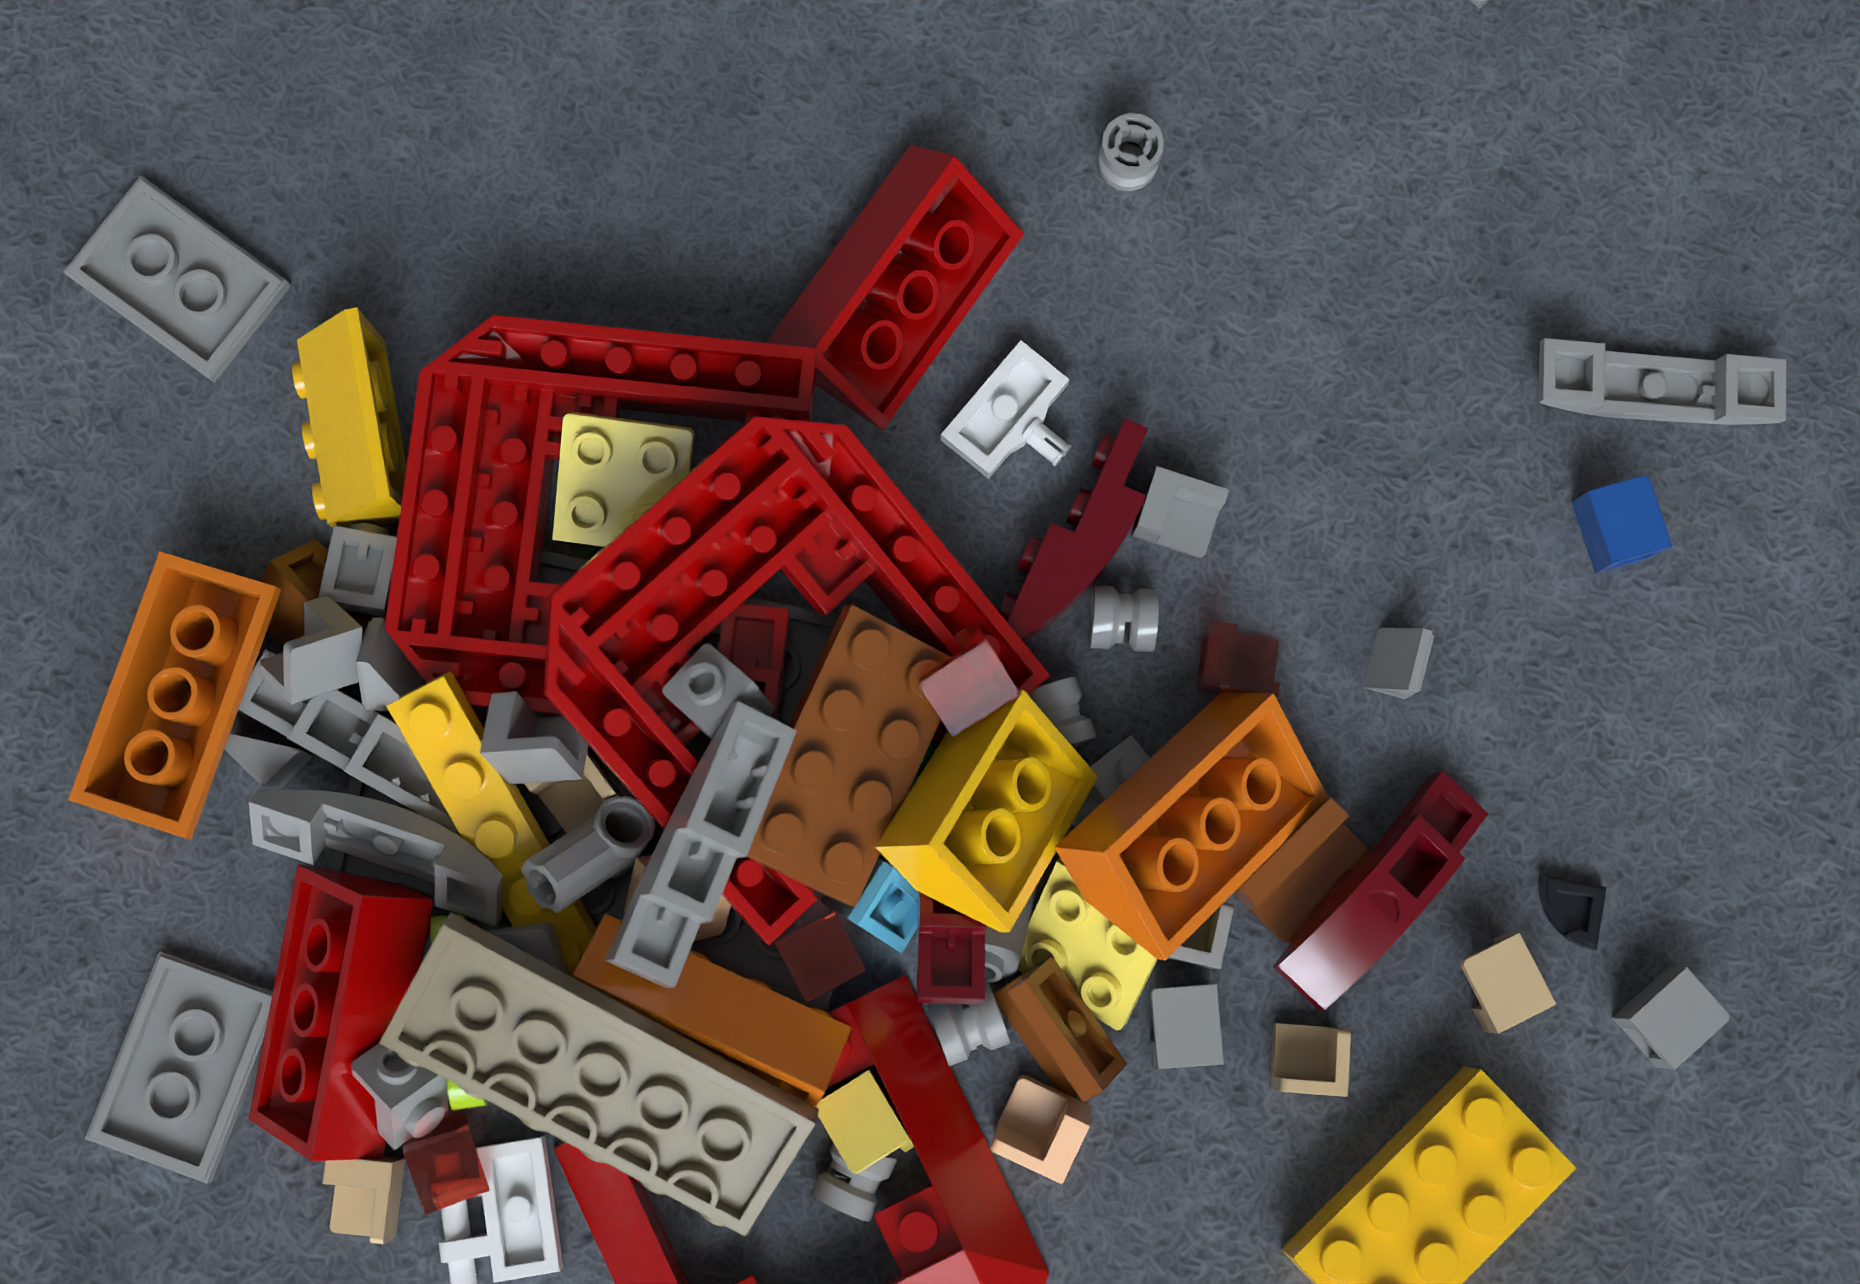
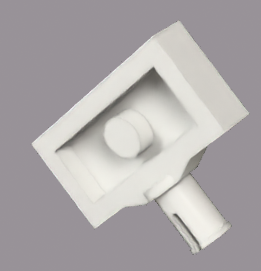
M1020 340L942 432L941 441L988 479L1010 453L1022 448L1026 443L1053 463V466H1056L1062 457L1068 453L1072 445L1067 444L1043 423L1048 408L1068 386L1069 378Z

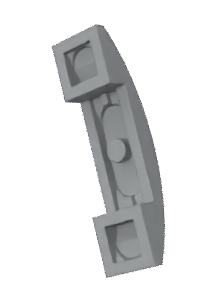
M1544 338L1540 341L1539 403L1567 411L1607 418L1724 425L1781 423L1786 420V359L1725 354L1717 360L1636 354L1605 351V343Z
M320 790L256 792L249 800L252 843L255 846L311 865L315 863L326 846L435 883L436 907L457 914H465L466 917L493 926H497L502 918L503 875L477 848L462 837L420 814L371 798Z

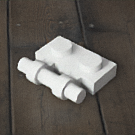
M546 1136L476 1148L479 1174L463 1176L460 1150L434 1154L437 1181L431 1182L433 1203L440 1202L445 1240L438 1243L441 1263H448L451 1284H477L474 1258L490 1256L494 1283L560 1272L564 1268ZM482 1195L487 1233L471 1235L466 1198Z

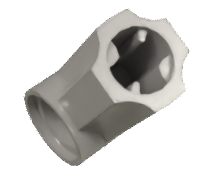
M615 796L606 800L594 817L524 863L521 871L526 879L527 891L541 908L552 909L558 914L609 878H618L626 875L634 866L636 857L641 855L653 836L655 829L653 816L637 799L629 796ZM608 832L618 835L625 843L615 840Z

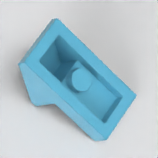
M877 859L856 907L847 906L824 894L821 898V902L900 953L904 951L917 930L918 891L894 867L880 859Z

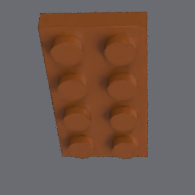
M854 605L844 606L788 724L789 727L797 730L747 857L847 906L856 907L880 854L876 845L904 802L966 665Z

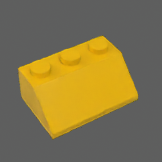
M358 307L345 309L298 338L297 344L300 361L292 362L294 385L300 399L307 398L310 421L302 423L303 441L309 458L317 459L320 482L312 484L314 506L319 519H327V524L332 528L334 526L351 528V525L354 523H368L380 527L399 524L407 465L386 343Z
M1024 690L970 695L880 838L876 848L915 890L999 932H1010L1056 852L1054 847L1065 837L1097 781L1098 775Z

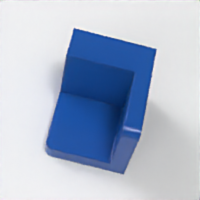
M1640 476L1587 491L1572 502L1595 573L1655 557L1673 547L1651 480L1648 476Z

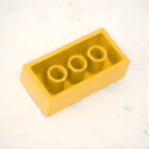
M1463 1067L1281 1250L1313 1284H1463L1558 1188L1576 1167L1481 1069Z

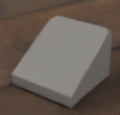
M372 618V621L368 623L356 660L362 705H365V710L389 711L387 708L389 703L420 687L424 679L384 629L385 621L383 618Z
M1424 628L1378 629L1363 686L1366 689L1406 699L1421 691L1434 639L1433 631Z
M229 734L224 748L260 785L272 789H281L314 756L296 748Z

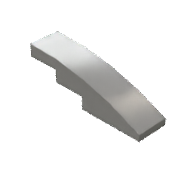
M266 649L260 660L276 654ZM260 660L258 661L251 673L238 710L285 735L289 740L343 769L344 772L461 836L394 721L376 711L365 710V705H362V703L338 689L290 704L260 675Z
M739 701L732 703L662 833L634 892L605 961L665 988H675L700 924L711 922L736 858L747 857L797 730Z

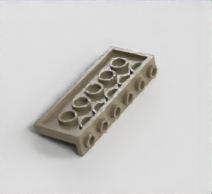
M450 913L443 923L380 1041V1044L397 1052L407 1063L417 1067H425L457 1084L466 1094L477 1099L488 1100L518 1116L530 1128L546 1131L579 1148L589 1159L599 1163H607L639 1180L648 1190L656 1194L668 1195L698 1211L710 1223L717 1226H726L743 1236H746L815 1126L819 1113L818 1108L453 913Z

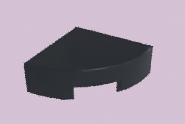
M1544 874L1539 875V897L1544 913L1551 925L1561 934L1556 929L1557 927L1571 943L1584 949L1597 951L1607 887Z

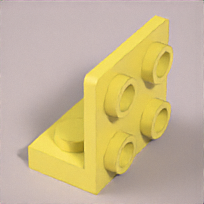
M568 412L563 417L552 540L605 547L691 471L695 435L693 429Z
M1061 858L1057 860L1029 921L1017 970L1025 973L1050 956H1053L1094 1017L1115 1030H1121L1128 1022L1157 959L1086 902Z

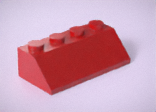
M910 145L766 343L817 348L815 385L883 431L1021 240L1024 233L956 156Z
M297 865L248 1119L310 1161L383 1158L386 1140L378 1133L375 1099L353 1076L351 1065L354 1060L380 1043L420 968L424 944L431 932L433 899L398 883L311 865Z

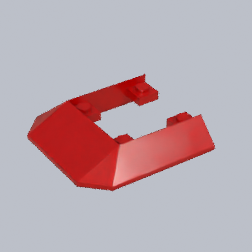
M492 315L419 372L384 629L427 683L451 671L470 705L489 707L493 693L517 692L534 712L562 715L543 694L549 597L561 585L539 583L538 580L554 460L560 459L563 417L568 412H578L619 418L620 409L745 423L755 416L813 422L817 348ZM741 604L721 622L718 652L755 683L776 709L769 717L777 720L784 683L783 671L790 610L788 608Z
M755 416L750 418L550 594L543 694L660 826L665 829L699 764L685 748V745L701 730L665 697L663 688L690 660L691 657L687 653L779 569L785 573L819 615H827L865 580L910 636L966 665L931 740L936 749L970 695L1024 690L1029 696L1050 674L847 425ZM748 857L736 858L722 893L723 897L767 945L775 941L817 900V897L813 894L814 889Z
M904 975L829 1012L828 1014L833 1019L852 1028L827 1088L875 1064L931 1181V1184L873 1214L901 1272L900 1275L882 1284H1046L1049 1271L964 1094L950 1066H948L946 1057L920 1003H917V997L907 976ZM567 1142L553 1148L614 1283L689 1284L650 1197L641 1182L607 1163H599L589 1159L579 1148ZM754 1272L732 1284H760Z

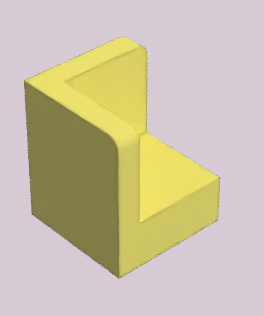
M869 1070L820 1100L816 1107L819 1109L818 1117L849 1170L855 1174L862 1172L898 1148L907 1152L914 1147L895 1108L876 1077Z

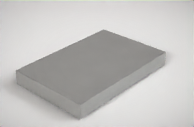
M143 176L136 180L63 271L65 275L213 383L216 382L291 287L287 280Z
M159 951L85 1139L207 1184L211 1183L260 1060L273 991L173 954Z

